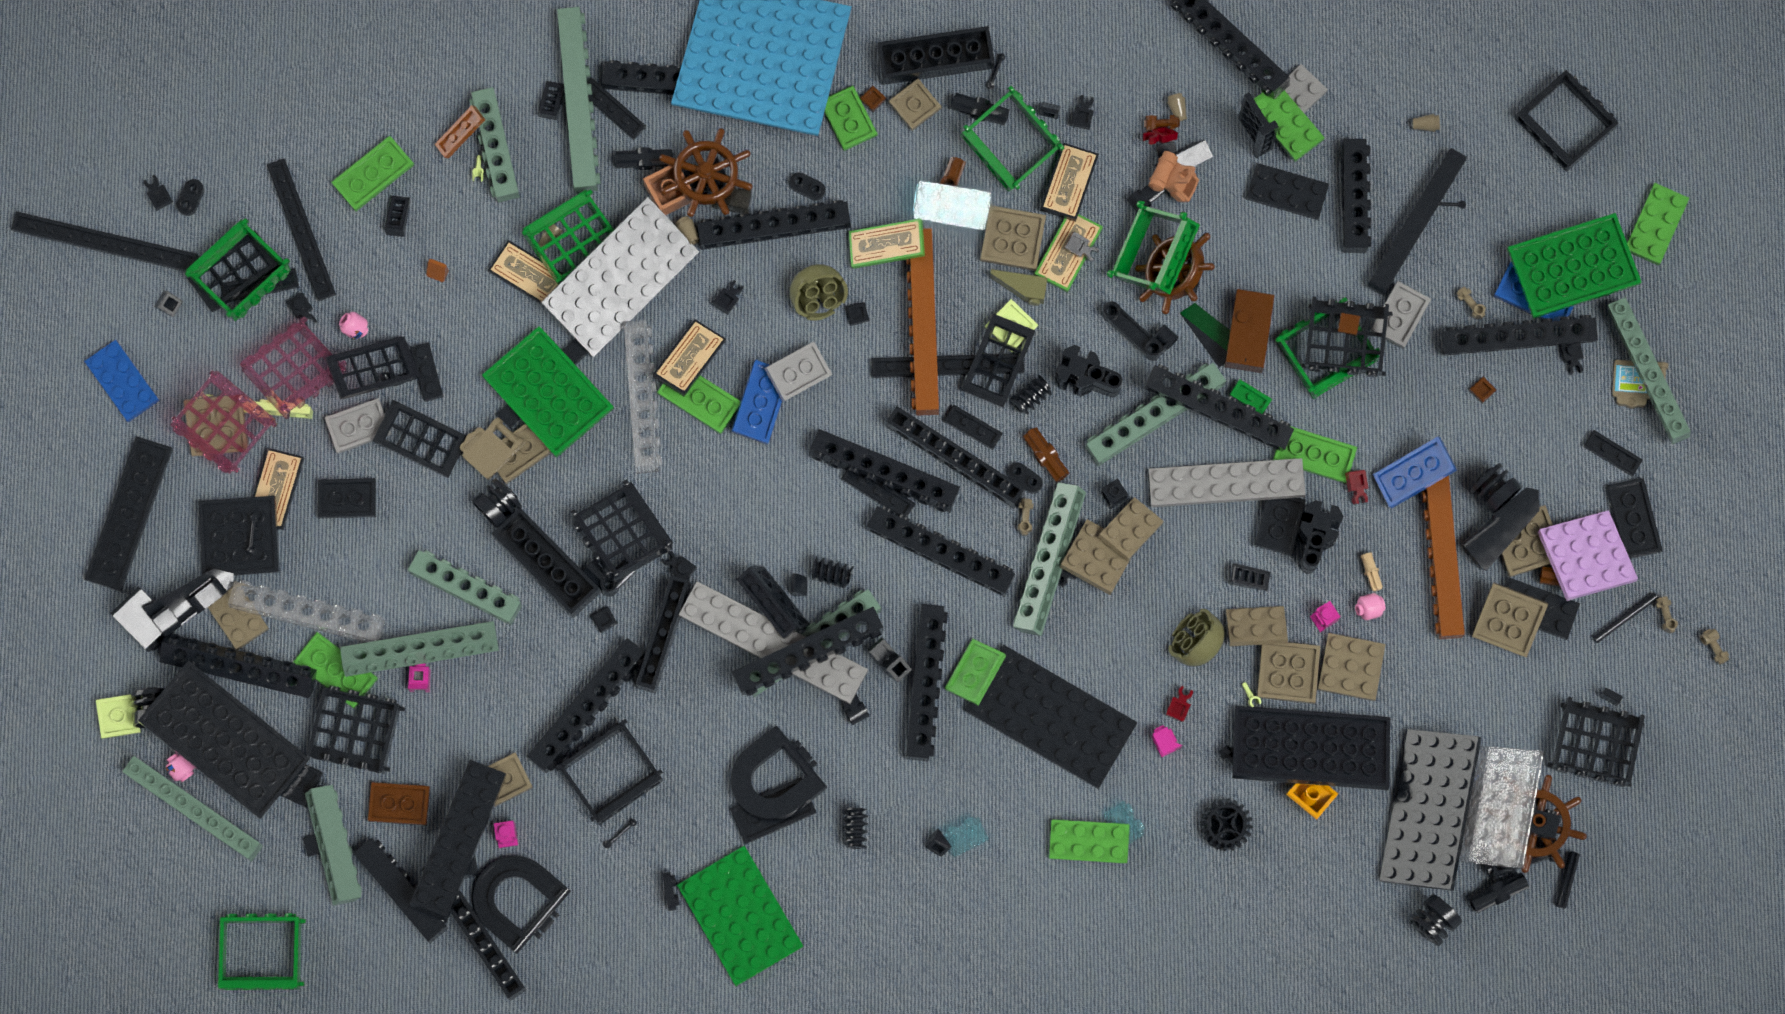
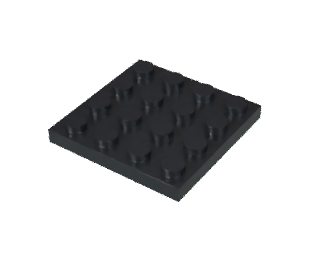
M275 495L198 501L202 575L213 568L233 573L234 576L280 573ZM256 514L258 521L255 523L254 552L248 554L246 550L249 547L252 524L250 516Z

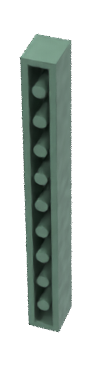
M580 7L557 9L575 193L590 189L598 191L597 184H601L600 173H596L599 159L598 155L594 154V149L597 148V139L593 137L592 131L596 130L595 120L591 119V113H594L593 101H589V95H592V86L587 83V77H591L590 66H586V59H589L588 48H584V42H587L586 30H583L582 24H586L585 13H581Z

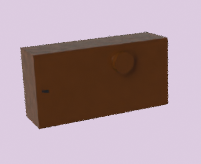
M1237 289L1225 368L1256 373L1263 372L1275 295Z

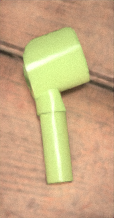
M478 155L476 168L472 171V180L474 181V178L479 176L482 182L484 171L481 168V156Z
M1246 682L1243 683L1242 686L1249 697V706L1254 707L1252 704L1253 699H1256L1258 704L1261 705V699L1253 695Z

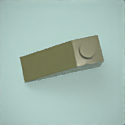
M991 269L990 278L1023 301L1033 306L1044 304L1047 286L1046 277Z

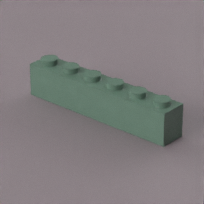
M333 785L312 788L305 793L333 906L355 902L361 898L362 889L357 882V869L352 863V850L347 843V830L343 827V815L341 809L338 808L337 792L334 790Z

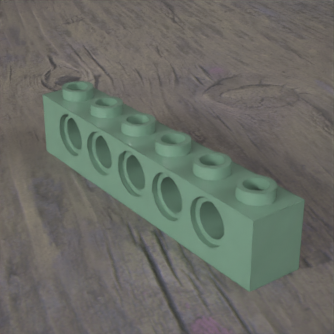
M494 88L471 92L473 99H469L470 105L476 106L480 113L483 108H490L488 113H481L485 121L479 126L481 133L478 134L480 145L484 144L485 151H482L484 163L488 162L489 165L486 173L488 180L492 179L493 186L490 187L492 197H496L498 203L520 198ZM488 125L494 126V129L491 131L485 130ZM493 142L498 143L496 148H490L489 145ZM496 160L503 161L499 166L493 165ZM501 177L507 178L506 182L502 184L497 181Z
M418 550L408 569L411 575L512 625L522 607L521 602H519L520 598L511 593L509 595L502 593L503 590L498 586L492 585L490 587L486 585L484 579L478 576L473 578L468 575V571L460 567L458 570L451 567L452 563L445 559L437 560L434 558L435 555L427 550L424 552ZM430 565L437 566V570L434 573L427 572ZM447 574H453L454 578L452 581L447 582L444 580ZM469 582L471 587L468 590H462L461 586L463 583ZM481 591L488 592L487 597L484 599H479L478 594ZM499 599L505 601L504 606L501 608L495 607V602Z

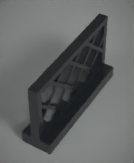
M1248 92L1244 95L1238 119L1255 144L1253 154L1257 159L1273 149L1279 126L1275 120L1271 123L1267 121Z
M751 566L736 579L783 639L788 638L795 632L805 630L810 625L764 566L755 569Z

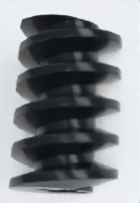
M1038 375V379L1034 378L1032 380L1033 385L1028 383L1026 385L1027 389L1022 388L1021 394L1016 393V399L1010 398V402L1018 412L1029 415L1027 408L1035 410L1033 403L1041 405L1039 398L1046 400L1045 393L1050 396L1052 395L1050 386L1041 375Z
M816 556L811 572L812 580H815L818 576L820 582H823L826 578L827 584L834 580V586L837 587L841 582V587L844 589L850 582L854 566L847 570V564H844L842 568H840L839 562L832 566V560L825 564V558L818 562Z
M848 808L844 810V813L849 815L844 817V821L849 824L843 826V829L848 831L843 833V837L847 838V840L843 841V845L848 846L847 848L867 849V846L862 845V842L867 841V838L862 837V834H866L868 831L862 829V827L868 825L867 822L863 821V819L868 818V815L864 814L863 811L868 809Z

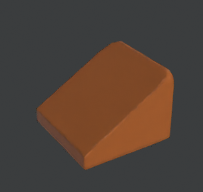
M429 259L427 276L444 282L449 272L447 265Z

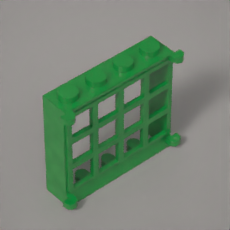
M591 189L588 191L584 190L523 228L522 235L557 284L576 267L569 258V255L580 249L586 257L588 252L584 248L585 245L593 240L599 244L601 242L600 236L606 232L609 235L614 230L590 195L593 194ZM586 204L594 214L588 219H585L579 211V208ZM575 211L582 222L570 228L563 218ZM596 218L604 228L598 233H595L589 225ZM560 221L567 232L555 238L549 227ZM585 226L592 236L580 243L573 232ZM545 230L552 241L540 247L534 236ZM570 235L577 246L565 252L559 241ZM555 244L562 255L550 261L544 250ZM565 258L572 269L561 276L553 265Z

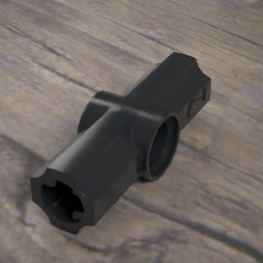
M956 93L951 109L969 114L971 118L977 120L994 104H991L985 98H972ZM998 106L982 121L988 120L1005 126L1010 109Z
M641 147L635 151H616V168L650 170L653 167H667L670 164L661 162L659 157L663 154L673 157V150H653L652 148Z
M1521 872L1505 881L1501 880L1487 887V890L1470 897L1469 901L1477 914L1493 905H1499L1509 900L1511 896L1529 888V885Z

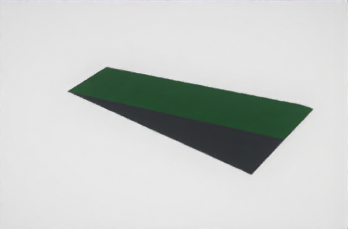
M1196 303L1192 304L1180 312V314L1217 366L1221 367L1225 364L1230 330Z

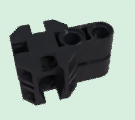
M1073 345L1064 349L1062 362L1058 364L1055 375L1059 389L1066 391L1068 384L1072 383L1077 386L1075 395L1080 397L1089 394L1091 390L1112 398L1120 394L1123 381L1122 376L1118 372L1100 366V361L1095 352L1089 351L1087 359L1078 356L1081 347Z
M1315 500L1306 505L1301 518L1303 521L1297 533L1302 545H1305L1300 561V569L1303 573L1311 574L1315 572L1321 560L1323 550L1325 551L1334 546L1339 535V531L1336 530L1339 529L1344 517L1338 506L1331 505L1330 512L1325 513L1320 511L1322 505L1320 501ZM1312 542L1318 543V546L1313 545ZM1307 560L1313 561L1314 564L1308 563Z

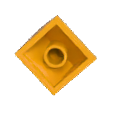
M1296 783L1286 795L1317 820L1338 793L1330 786Z

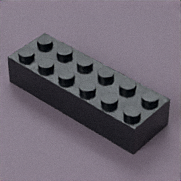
M989 26L877 42L883 85L994 69L995 60Z
M520 507L492 533L494 539L573 619L601 593L600 588Z

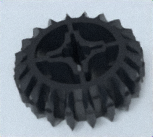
M1221 799L1218 800L1219 806L1212 802L1211 807L1213 810L1206 807L1205 811L1209 815L1202 814L1201 816L1206 820L1200 821L1201 826H1206V828L1200 830L1201 833L1207 832L1203 839L1211 838L1209 846H1212L1214 842L1217 843L1216 850L1222 845L1223 852H1226L1227 846L1230 847L1231 851H1234V844L1241 848L1240 841L1243 843L1247 842L1244 836H1251V833L1246 829L1250 830L1253 828V825L1247 824L1252 821V817L1245 818L1249 811H1241L1244 807L1243 804L1239 808L1235 807L1237 804L1236 800H1234L1232 805H1229L1230 799H1226L1225 805H1223ZM1221 810H1229L1233 812L1228 817H1223L1217 814V812ZM1237 816L1242 823L1241 833L1234 826V820ZM1211 817L1215 819L1219 826L1215 834L1210 826ZM1232 818L1229 825L1230 829H1223V831L1220 832L1223 828L1222 822L1229 821ZM1225 833H1229L1230 835H1234L1236 837L1232 840L1220 839V837Z

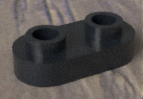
M800 172L791 176L790 187L793 191L814 201L821 200L825 196V186L822 182ZM801 179L802 183L797 184L796 180ZM818 187L819 191L814 192L812 189Z
M191 179L187 181L180 195L177 208L184 216L193 215L199 206L204 194V186L199 180ZM192 186H197L195 190H191ZM185 203H190L188 207H183Z
M1017 462L1009 467L1008 477L1024 487L1025 491L1035 494L1042 489V478L1024 464ZM1015 469H1020V470H1021V474H1019V475L1015 474V473H1014V470H1015ZM1035 480L1037 484L1032 486L1029 482Z
M670 871L663 872L668 911L677 910L676 906H679L680 903L678 894H674L673 887L677 886L675 875H671Z

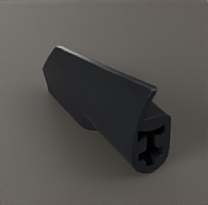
M1526 487L1499 509L1489 521L1462 542L1464 547L1485 571L1489 569L1540 511L1539 490Z
M213 568L150 603L143 610L166 638L197 613H201L233 587L234 574Z

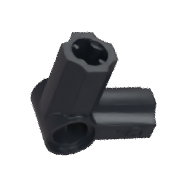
M595 560L590 562L583 570L600 588L602 593L608 597L614 596L618 589L636 573L634 571L613 583L610 578L607 579L602 571L603 567L597 564ZM623 560L616 567V570L625 566L626 564H628V562ZM606 583H613L614 587L612 589L604 588Z

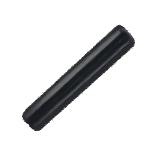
M1569 852L1556 901V906L1565 909L1568 904L1580 854L1577 852Z

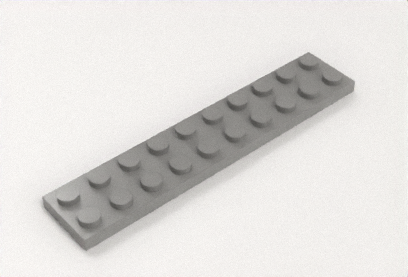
M698 581L679 613V617L759 658L806 638L795 632L788 638L783 639L766 616ZM806 649L803 654L806 657H811L814 655V651ZM834 653L828 656L829 659L818 664V662L810 664L811 667L805 671L800 672V670L793 672V675L851 704L868 669ZM788 657L785 662L788 665H794L797 660L794 657Z

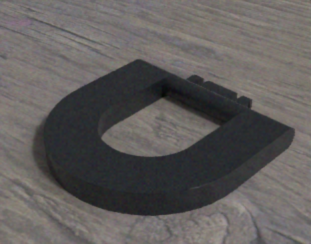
M778 726L773 727L746 748L736 759L731 772V788L739 806L749 815L766 821H777L792 816L827 789V785L813 770L817 766V762L813 760L808 763L813 759L803 746L797 749L801 746V743L797 740L792 744ZM781 749H784L806 777L780 797H762L752 787L753 774L759 766Z
M509 856L496 860L483 870L475 884L473 902L476 914L483 925L518 954L533 935L538 939L542 937V934L538 932L539 929L545 933L554 923V920L550 917L551 915L556 919L560 916L555 910L571 890L536 861L522 856ZM510 878H522L528 881L550 900L524 932L505 917L495 904L497 888L502 882Z

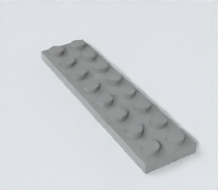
M1302 458L1149 469L1151 507L1305 497Z

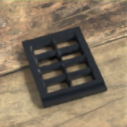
M246 235L209 269L217 280L209 288L212 289L220 284L227 293L221 300L227 304L233 298L262 280L263 277L278 269L280 265L249 235ZM251 242L258 253L248 259L241 248ZM237 251L244 260V263L234 269L227 258ZM261 256L268 266L258 273L251 264V261ZM224 261L230 272L220 278L213 267ZM247 265L254 276L244 282L237 271ZM233 274L241 285L230 291L223 281ZM190 277L187 278L211 312L221 308Z
M993 313L961 390L1004 408L1035 330ZM995 326L1008 331L1004 342L991 337ZM1012 333L1025 338L1021 349L1008 344ZM989 341L1002 346L998 358L985 353ZM1005 348L1019 353L1015 364L1001 359ZM982 357L996 362L991 373L978 368ZM999 363L1012 368L1008 380L995 375ZM976 372L989 377L985 388L972 383ZM993 379L1006 384L1002 395L988 390Z
M405 336L325 357L340 400L420 378ZM397 346L401 358L389 361L385 348ZM381 350L385 363L374 365L369 353ZM365 354L370 367L358 370L354 357ZM349 358L354 371L342 374L338 361ZM403 361L407 374L396 377L391 364ZM387 366L391 379L380 381L376 368ZM371 370L376 383L364 386L360 373ZM355 374L360 387L348 390L344 377Z
M393 400L373 441L449 478L462 452L460 445L465 441L466 435ZM399 411L411 416L405 429L393 424ZM414 419L426 423L420 436L409 431ZM430 426L441 431L435 444L424 439ZM391 427L403 432L397 445L385 440ZM445 433L456 438L450 451L439 446ZM406 435L417 439L412 452L401 447ZM421 442L433 447L427 460L416 455ZM437 449L448 454L442 467L431 462Z

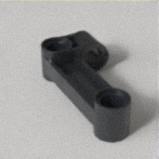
M1110 301L1104 306L1103 318L1140 350L1148 360H1157L1179 338L1165 324L1152 337L1118 303ZM1112 308L1116 310L1117 313L1115 315H1109L1107 313V310ZM1156 347L1158 352L1152 354L1148 351V348Z

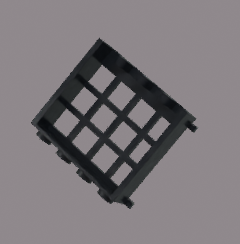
M1312 297V304L1308 306L1311 309L1306 359L1305 364L1302 363V368L1314 372L1326 369L1329 373L1338 374L1339 371H1346L1348 375L1366 373L1368 377L1386 376V372L1382 371L1387 323L1388 316L1393 314V312H1389V304H1385V307L1374 306L1373 303L1359 305L1353 301L1339 303L1334 299L1318 301L1316 297ZM1315 313L1330 314L1328 328L1314 326ZM1345 313L1366 318L1365 330L1357 332V335H1364L1362 349L1348 348L1349 334L1345 336L1344 347L1330 346L1331 332L1338 333V329L1332 328L1333 315ZM1370 318L1384 319L1382 333L1368 332ZM1313 331L1328 332L1326 345L1312 344ZM1368 336L1382 337L1380 351L1366 349ZM1311 348L1326 350L1324 363L1310 362ZM1329 350L1344 351L1342 365L1328 364ZM1348 352L1362 353L1360 367L1346 365ZM1366 354L1380 355L1378 368L1364 367Z
M627 479L623 481L625 485L623 488L579 513L575 510L571 511L573 515L572 528L576 533H580L584 546L587 549H591L593 559L597 564H601L605 577L607 579L610 578L613 583L672 550L673 545L672 540L633 483H629ZM627 497L630 503L618 509L615 502ZM611 505L614 512L603 518L599 511ZM633 506L640 517L628 523L621 512ZM595 514L599 520L587 527L584 520ZM617 515L624 526L612 532L606 521ZM643 521L649 532L637 537L631 527ZM602 524L609 535L597 541L590 530ZM628 530L634 540L622 547L615 536ZM653 535L659 546L647 552L641 541ZM612 539L618 549L606 555L600 545ZM637 544L644 555L632 561L625 550ZM622 553L628 564L616 570L609 559Z
M336 686L323 687L307 749V756L385 774V771L390 772V767H386L399 713L400 711L404 712L405 707H401L397 704V700L386 698L383 701L379 700L378 696L367 694L365 697L359 695L360 692L348 690L347 693L340 691L341 688ZM328 697L342 699L339 713L325 710ZM346 700L360 703L357 717L343 714ZM364 704L378 707L375 721L361 718ZM382 708L393 711L390 724L379 722ZM324 714L338 717L334 731L321 728ZM342 718L356 721L352 735L339 732ZM360 722L373 725L370 739L357 736ZM378 726L389 728L386 742L374 740ZM320 732L333 735L330 749L316 746ZM337 736L351 739L348 753L334 750ZM355 740L369 743L366 757L352 754ZM373 744L384 746L381 760L370 758Z
M1568 697L1565 703L1560 705L1561 708H1564L1553 762H1548L1547 767L1556 768V771L1561 773L1574 772L1575 776L1582 778L1591 776L1598 782L1605 783L1606 780L1611 781L1613 785L1618 787H1631L1642 728L1645 725V715L1641 714L1639 717L1628 715L1629 712L1611 711L1606 706L1599 708L1591 706V703L1585 701L1582 703L1572 701L1573 697ZM1569 713L1581 716L1578 730L1566 727ZM1585 717L1599 720L1597 734L1583 731ZM1603 722L1617 725L1615 738L1601 735ZM1622 726L1635 729L1633 743L1619 740ZM1565 731L1577 734L1575 747L1563 745ZM1581 735L1596 738L1593 752L1579 749ZM1599 740L1613 743L1611 756L1597 753ZM1618 744L1632 747L1629 761L1615 757ZM1561 749L1573 751L1571 765L1559 762ZM1578 753L1592 756L1589 770L1575 766ZM1596 757L1610 760L1607 774L1593 771ZM1614 762L1628 765L1625 778L1611 775Z

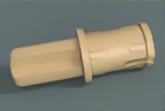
M1363 554L1360 558L1365 569L1364 575H1367L1371 590L1379 591L1383 586L1378 574L1379 568H1376L1373 554Z

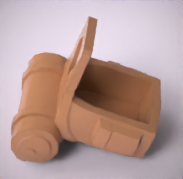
M1164 151L1158 160L1153 175L1149 179L1148 186L1157 192H1161L1164 189L1167 190L1178 202H1189L1199 182L1194 172L1196 168L1194 166L1182 165L1177 162L1178 157L1174 153Z

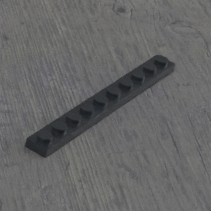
M17 211L11 230L14 232L185 272L199 258V255L196 253Z

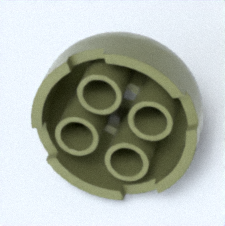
M815 264L804 268L794 277L790 286V300L796 312L806 317L807 320H822L835 314L833 309L839 307L841 303H845L848 296V287L836 269L824 264ZM816 298L820 299L824 308L830 310L825 313H814L820 307Z
M1200 609V612L1194 615L1190 613L1178 624L1171 636L1175 637L1172 645L1168 646L1169 653L1186 666L1196 667L1206 664L1217 655L1224 641L1222 623L1207 609ZM1187 627L1196 636L1193 638L1190 634H1188L1185 630L1182 629ZM1179 646L1181 647V649H1182L1184 652L1187 653V655L1184 654V653L1180 650Z

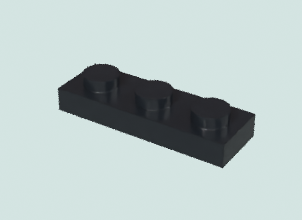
M429 342L410 347L420 375L419 381L425 402L444 397Z

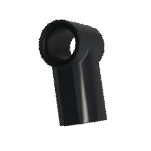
M1146 185L1142 190H1137L1131 194L1127 202L1138 212V201H1144L1143 206L1150 207L1166 190L1157 192Z
M857 694L851 704L841 700L845 713L852 725L869 717L865 705L862 701L860 702Z

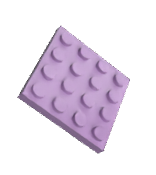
M1609 510L1542 528L1538 531L1566 601L1633 583L1638 579Z

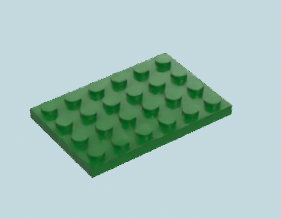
M1616 213L1507 248L1533 319L1635 287L1642 283Z
M540 326L482 374L487 383L556 458L614 409L613 405Z
M745 845L677 885L736 987L804 947Z

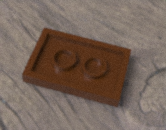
M371 782L368 822L427 826L430 786Z

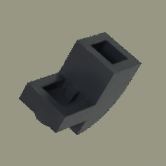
M882 637L867 650L877 661L876 663L896 682H899L912 670L905 660L895 653Z

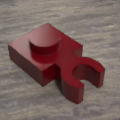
M1168 126L1143 133V141L1149 140V145L1156 142L1167 143L1178 138V132L1171 130Z
M1360 470L1345 473L1348 492L1353 491L1354 494L1352 496L1353 505L1359 504V497H1361L1362 503H1367L1368 496L1364 493L1365 489H1369L1366 471Z
M1184 686L1179 688V699L1172 698L1165 715L1182 723L1191 706L1186 701L1193 695V690L1190 691L1189 695H1183L1182 690Z

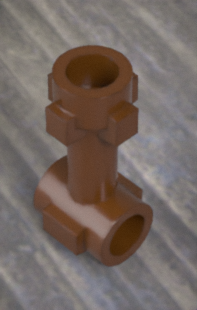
M1149 115L1144 120L1146 132H1151L1152 129L1157 127L1170 126L1171 130H1176V128L1180 127V118L1175 115H1170V119L1158 120L1157 116Z

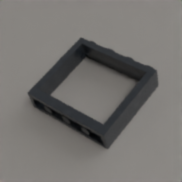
M1567 70L1522 108L1515 117V120L1566 172L1615 130L1618 125L1617 120L1613 117L1614 114L1608 113L1604 109L1603 103L1595 99L1591 95L1590 90L1586 86H1582L1578 82L1577 77ZM1562 84L1607 127L1573 158L1529 115L1533 109Z

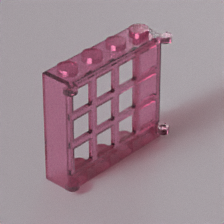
M306 317L301 318L299 323H293L287 329L288 331L284 334H278L270 344H264L256 354L247 356L240 363L244 374L286 420L289 419L292 409L295 407L302 408L307 398L310 396L313 398L317 397L321 388L325 385L330 387L334 384L329 368L324 370L316 362L319 358L323 357L325 359V357H329L332 353L305 325V322L308 321ZM300 332L307 341L300 344L294 335ZM290 339L297 348L286 354L280 345ZM309 344L318 352L314 357L305 349ZM276 349L283 358L272 364L265 356ZM299 351L309 359L300 367L291 360V357ZM262 359L269 368L258 375L251 366ZM345 360L341 363L338 361L342 374L346 373L347 369L344 366L347 365V362ZM287 361L295 371L284 378L276 368ZM313 364L320 374L310 381L302 371ZM273 371L281 381L270 388L262 378ZM299 374L307 384L296 391L288 381ZM285 384L293 394L282 401L274 391Z
M211 370L209 373L211 376L179 415L172 418L173 422L170 425L179 436L183 435L188 439V443L192 447L199 448L206 459L217 463V467L222 472L231 474L234 471L237 473L239 471L237 466L272 425L274 428L277 426L276 419L219 371ZM211 383L223 391L215 402L203 393ZM225 395L237 403L229 413L218 405ZM200 396L211 404L204 415L192 407ZM239 406L251 415L243 425L232 417ZM214 408L225 416L218 427L207 419V416ZM189 410L200 418L192 429L181 420ZM253 418L264 426L257 436L246 429ZM228 420L239 428L232 439L220 430ZM202 422H205L214 430L207 440L195 432ZM242 432L253 439L245 450L234 442ZM217 433L228 442L221 452L209 444ZM231 445L242 453L234 464L224 456V453Z

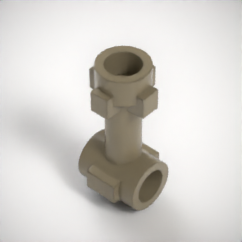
M1462 287L1456 293L1459 301L1464 300L1473 310V318H1484L1486 307L1482 304H1477L1470 296L1472 291L1469 288Z
M1021 499V503H1019V509H1022V520L1018 524L1017 531L1022 536H1027L1032 532L1029 515L1034 504H1032L1031 499Z
M1667 596L1656 599L1657 609L1661 608L1665 620L1662 628L1669 634L1674 633L1678 622L1672 618L1668 607L1671 605V600H1668Z
M1708 629L1700 635V640L1705 646L1710 644L1716 654V657H1714L1715 662L1721 665L1730 660L1727 651L1723 652L1716 641L1720 638L1717 630Z

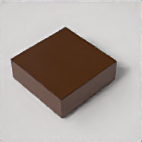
M872 86L860 97V100L874 112L886 101V97Z
M1341 313L1338 333L1357 336L1360 316Z
M1483 376L1469 391L1483 404L1496 392V389Z

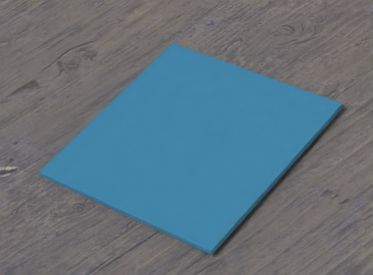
M700 0L671 105L818 136L852 6L824 0Z

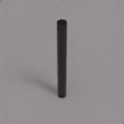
M1652 593L1593 637L1594 641L1599 643L1658 599L1656 593Z

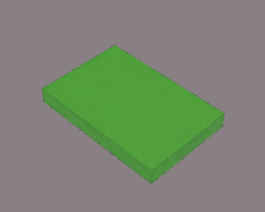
M850 86L828 97L824 113L843 151L878 136L854 86Z
M972 638L944 689L979 706L1006 657L1005 653Z

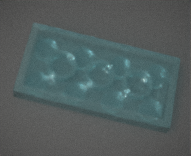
M918 181L912 218L986 230L992 193Z

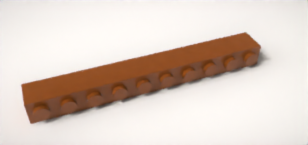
M932 228L923 229L925 256L906 259L907 265L911 266V271H907V283H911V289H908V301H912V307H908L909 319L913 320V325H909V337H913V343L910 344V355H914V362H910L911 373L915 374V380H911V391H915V398H912V410L916 409V416L939 415Z
M1448 475L1422 491V502L1426 503L1424 521L1428 522V529L1425 530L1426 540L1430 542V547L1427 548L1428 559H1431L1432 566H1429L1430 578H1433L1434 585H1431V595L1435 597L1436 603L1433 604L1434 616L1437 615L1435 634H1439V640L1463 638L1465 635Z

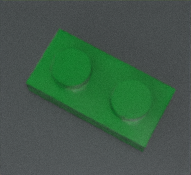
M1239 379L1229 395L1237 399L1244 406L1248 404L1255 407V411L1261 414L1265 412L1272 401L1270 397Z

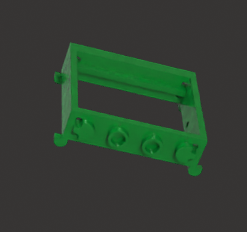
M1011 85L1007 88L1009 90L1007 94L970 126H963L965 130L960 134V137L1008 192L1013 188L1018 190L1020 188L1019 183L1055 151L1065 149L1060 143L1059 138L1054 133L1051 134L1048 131V125L1042 119L1039 120L1036 117L1035 110L1030 105L1024 103L1023 96L1017 90L1015 91ZM1008 97L1053 147L1017 180L972 130Z
M1138 201L1137 207L1139 210L1115 266L1113 270H1108L1107 276L1109 278L1115 276L1121 281L1170 295L1200 224L1186 217L1188 214L1186 212H1181L1180 215L1143 206L1145 202ZM1153 216L1180 223L1156 281L1150 282L1129 276L1128 274Z
M246 218L241 219L197 259L185 273L187 278L190 277L226 312V316L228 318L231 317L235 322L241 317L243 318L247 314V310L252 306H256L261 301V298L266 293H270L275 288V285L280 280H284L291 271L288 266L290 260L288 258L283 260L247 225L249 220ZM248 234L280 267L238 306L231 310L199 278Z
M1345 297L1339 303H1345L1348 299ZM1315 313L1314 325L1327 318L1330 314ZM1309 319L1306 322L1305 320L1298 322L1295 325L1296 328L1291 331L1288 329L1283 331L1275 341L1311 397L1315 399L1354 375H1348L1346 371H1339L1338 374L1331 373L1315 384L1311 383L1286 344V341L1309 328ZM1357 335L1363 345L1364 335ZM1367 339V350L1380 351L1379 348L1374 349L1369 339ZM1366 354L1364 367H1369L1377 362L1380 356ZM1362 356L1347 365L1360 367Z
M286 913L285 917H277V914H265V917H257V914H245V917H238V914H226V917H220L218 989L300 990V986H304V982H300L302 924L306 923V919L296 917V914ZM295 923L293 977H226L227 924Z

